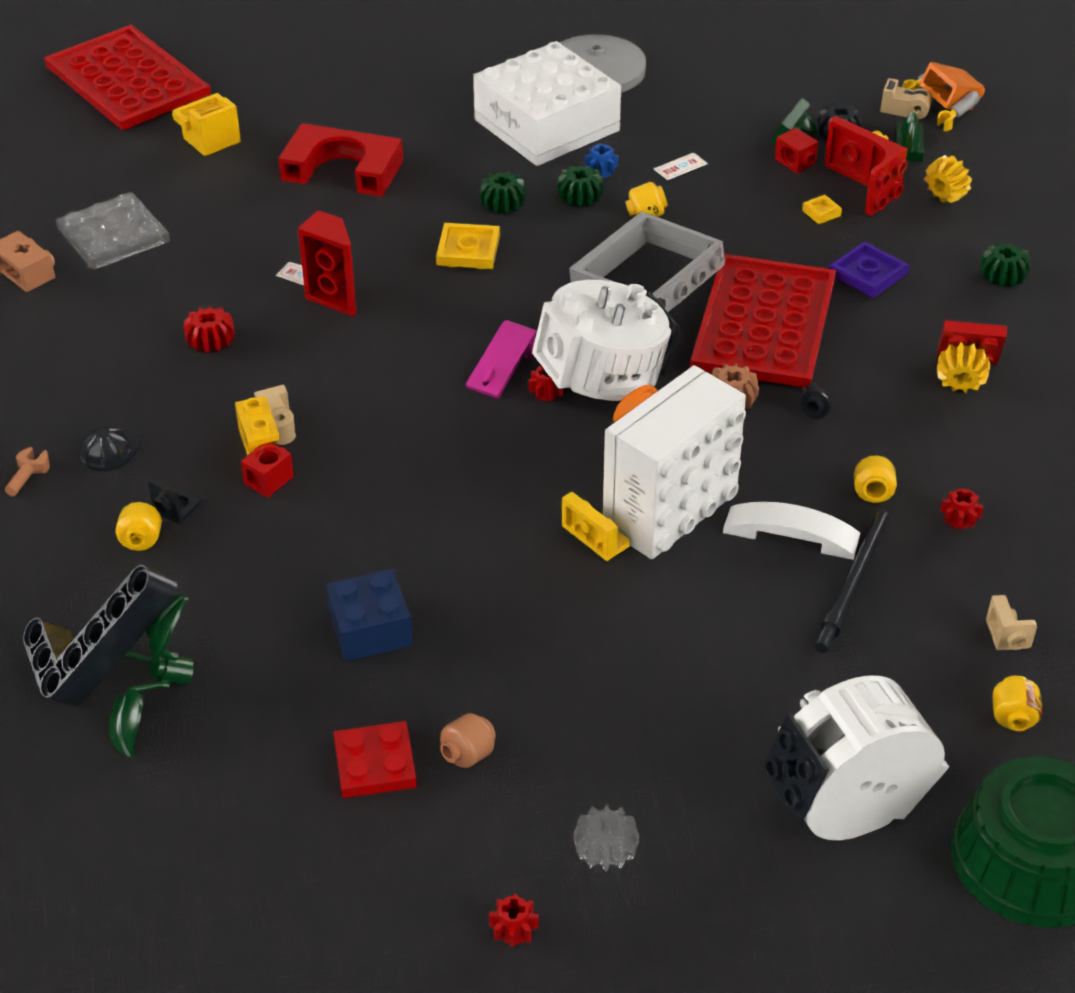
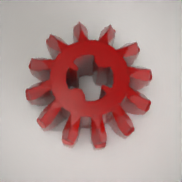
M209 306L208 309L199 307L198 312H189V317L184 320L185 340L188 346L194 347L196 352L205 350L207 354L211 350L220 352L221 347H229L230 341L234 339L233 319L230 313L224 312L223 307L213 309L212 306Z

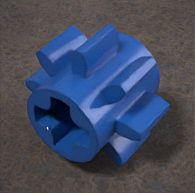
M595 145L592 149H589V155H585V167L591 166L592 170H599L600 176L606 178L611 173H614L615 167H618V155L614 154V149L608 145Z

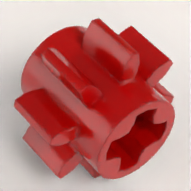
M542 365L536 371H531V379L528 380V391L531 393L536 392L537 400L552 401L558 396H564V388L559 389L552 377L547 374Z
M964 488L957 489L954 492L949 491L948 498L942 499L940 512L945 514L944 522H948L950 526L956 529H966L970 526L975 527L976 519H981L984 508L983 505L978 504L980 496Z
M517 894L503 900L498 898L496 900L497 911L489 912V926L494 927V939L496 941L502 939L510 944L511 947L524 941L531 942V929L539 928V915L533 913V901L526 902L523 898L518 897Z

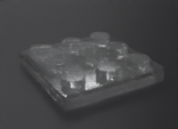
M132 192L121 194L117 198L103 203H96L89 208L78 212H71L64 217L56 219L58 229L93 270L170 241L169 232Z

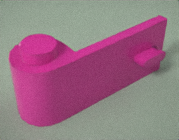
M509 320L504 321L465 384L466 388L499 399L522 358L532 359L535 357L532 351L537 330Z

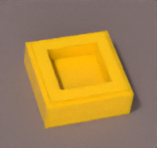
M822 195L804 202L802 211L817 224H822L840 217L842 208L826 195Z

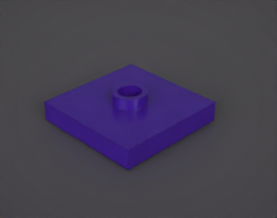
M864 241L830 264L828 269L836 270V279L871 298H875L907 275L910 265Z

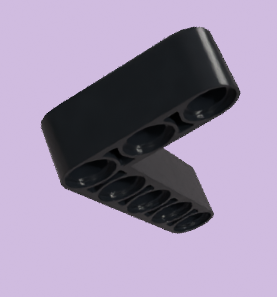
M144 565L137 566L75 638H73L71 630L65 626L38 617L33 618L25 628L23 642L42 696L75 707L80 706L171 603L177 591L176 579L171 575Z

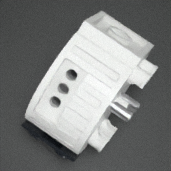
M580 280L562 286L554 293L551 302H544L532 354L543 366L547 374L552 377V380L559 389L571 388L572 391L591 398L621 401L630 392L643 385L650 384L655 386L659 372L661 375H665L679 325L650 291L647 292L646 289L644 290V287L641 285L630 284L627 286L606 280Z

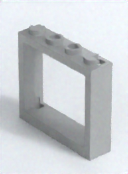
M641 211L569 268L571 282L580 280L611 281L603 277L649 242L694 259L653 293V296L669 312L725 265L723 241Z

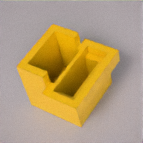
M218 93L172 110L173 120L182 127L183 138L204 156L241 142L237 107L229 99L222 97Z

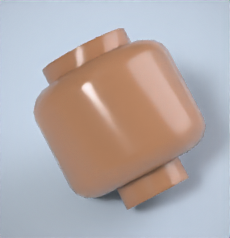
M473 713L464 714L447 724L441 731L440 751L448 762L461 768L472 767L488 757L494 750L495 730L485 717Z

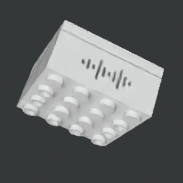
M557 41L473 74L475 120L536 166L620 131L621 85Z
M695 365L605 429L603 515L610 518L618 526V531L630 539L631 547L651 560L661 552L669 550L676 540L684 534H689L695 525L705 517L713 515L716 509L724 502L732 500L739 489L738 475L741 466L740 454L743 443V422L746 416V394L713 375L704 372V370Z

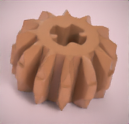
M737 363L734 366L724 364L722 368H714L711 375L746 394L745 408H751L759 394L756 373L750 372L749 367H738Z

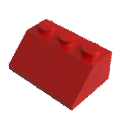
M317 210L298 228L305 299L354 317L357 314L352 251L345 224L342 218Z

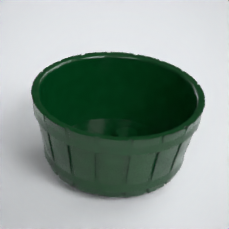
M1043 756L1022 757L1010 760L1009 763L1006 762L986 775L979 784L975 795L963 808L951 837V856L957 874H960L959 878L973 896L975 895L976 899L985 907L997 914L1000 913L1002 917L1024 925L1031 924L1030 926L1042 928L1075 925L1074 764Z

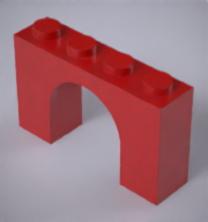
M301 123L279 156L281 180L307 184L317 167L334 159H352L360 162L355 170L357 193L383 197L403 163L402 139Z

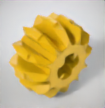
M954 155L939 157L925 170L927 175L924 180L929 184L927 190H931L933 198L939 197L942 203L947 201L950 203L956 202L971 189L970 182L973 179L967 175L970 169H965L963 167V160L957 162Z
M961 342L958 347L949 345L946 351H941L937 364L938 378L941 379L943 386H951L953 392L957 389H962L966 393L969 388L978 391L980 385L986 384L990 371L989 357L986 356L984 349H976L974 343L970 346H964Z

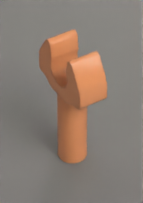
M28 447L17 454L16 460L20 469L5 487V492L8 495L15 496L32 473H47L50 468L47 450H44L35 460L32 447Z

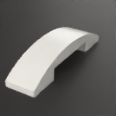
M749 502L733 505L730 507L723 528V533L750 539H756L758 531L821 543V553L854 560L860 538L859 531L831 515L811 508L779 502Z

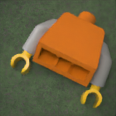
M934 62L929 63L925 73L917 77L918 80L909 79L905 80L902 84V88L916 90L922 87L928 90L931 96L942 106L951 110L941 111L938 114L937 126L944 123L943 131L945 132L952 129L953 119L955 117L959 118L968 110L973 109L985 92L983 84H980L966 71Z

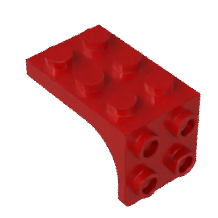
M835 116L829 121L824 166L868 186L865 214L872 216L902 194L904 189L902 184L903 176L907 168L906 157L908 149Z

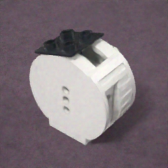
M883 676L857 677L838 683L823 692L813 690L807 693L804 697L809 703L805 699H801L800 706L802 709L794 717L791 712L786 714L762 765L765 775L777 790L798 825L802 824L803 820H805L815 835L827 840L856 838L888 825L893 819L904 820L949 768L944 760L945 751L941 741L901 687L892 679Z

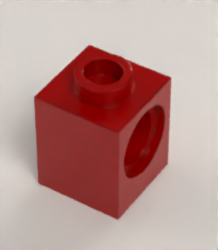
M794 128L777 137L775 160L793 172L799 173L816 164L818 141L801 130Z
M272 442L260 445L241 460L244 485L267 498L294 477L291 453Z

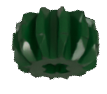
M569 166L568 170H561V175L558 177V195L561 196V201L568 202L569 206L579 205L580 208L585 204L591 206L592 202L599 201L604 182L599 170H592L591 166Z
M498 171L497 174H488L487 178L481 180L479 195L481 204L486 207V210H494L496 214L499 212L507 214L508 211H517L518 207L524 205L526 190L524 180H521L519 175H510L509 171L506 173Z
M997 242L996 246L988 245L980 262L982 277L989 279L990 284L998 283L1001 287L1003 285L1014 287L1015 283L1023 284L1031 267V259L1028 257L1029 252L1021 250L1020 245H1011L1010 242L1008 244Z

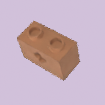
M16 231L0 239V272L25 292L56 278L53 268L55 261L52 254L38 246L32 238H28L20 231Z

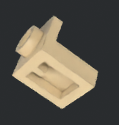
M1006 595L992 596L986 622L996 650L1030 648L1037 629L1035 620L1017 621L1016 611L1010 608Z

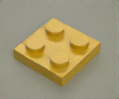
M444 223L436 254V265L493 269L500 238V226Z

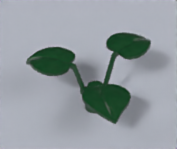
M175 595L171 603L146 630V634L150 638L148 646L151 653L155 655L153 658L129 651L124 656L150 664V675L157 680V682L127 688L126 695H119L114 702L109 719V735L115 748L126 756L135 757L134 741L143 707L140 692L157 688L168 689L170 683L186 686L192 678L193 660L188 657L179 656L178 653L170 652L166 649L179 616L189 599L187 596Z

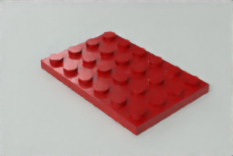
M132 25L44 57L45 66L121 130L131 129L144 121L153 120L159 115L211 95L210 85Z
M724 254L725 265L716 273L691 356L690 368L695 365L704 370V372L713 373L714 368H722L724 364L734 366L737 363L740 368L749 367L750 372L756 373L757 380L807 388L813 379L836 270Z

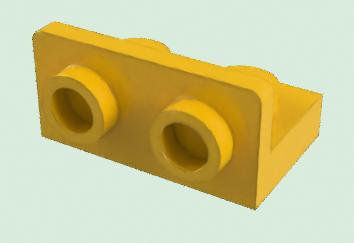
M265 396L235 402L238 428L247 456L260 445L280 439Z
M573 492L562 497V527L603 559L608 561L630 546V539L618 531V526L610 518L605 517L594 509L588 501L581 499Z

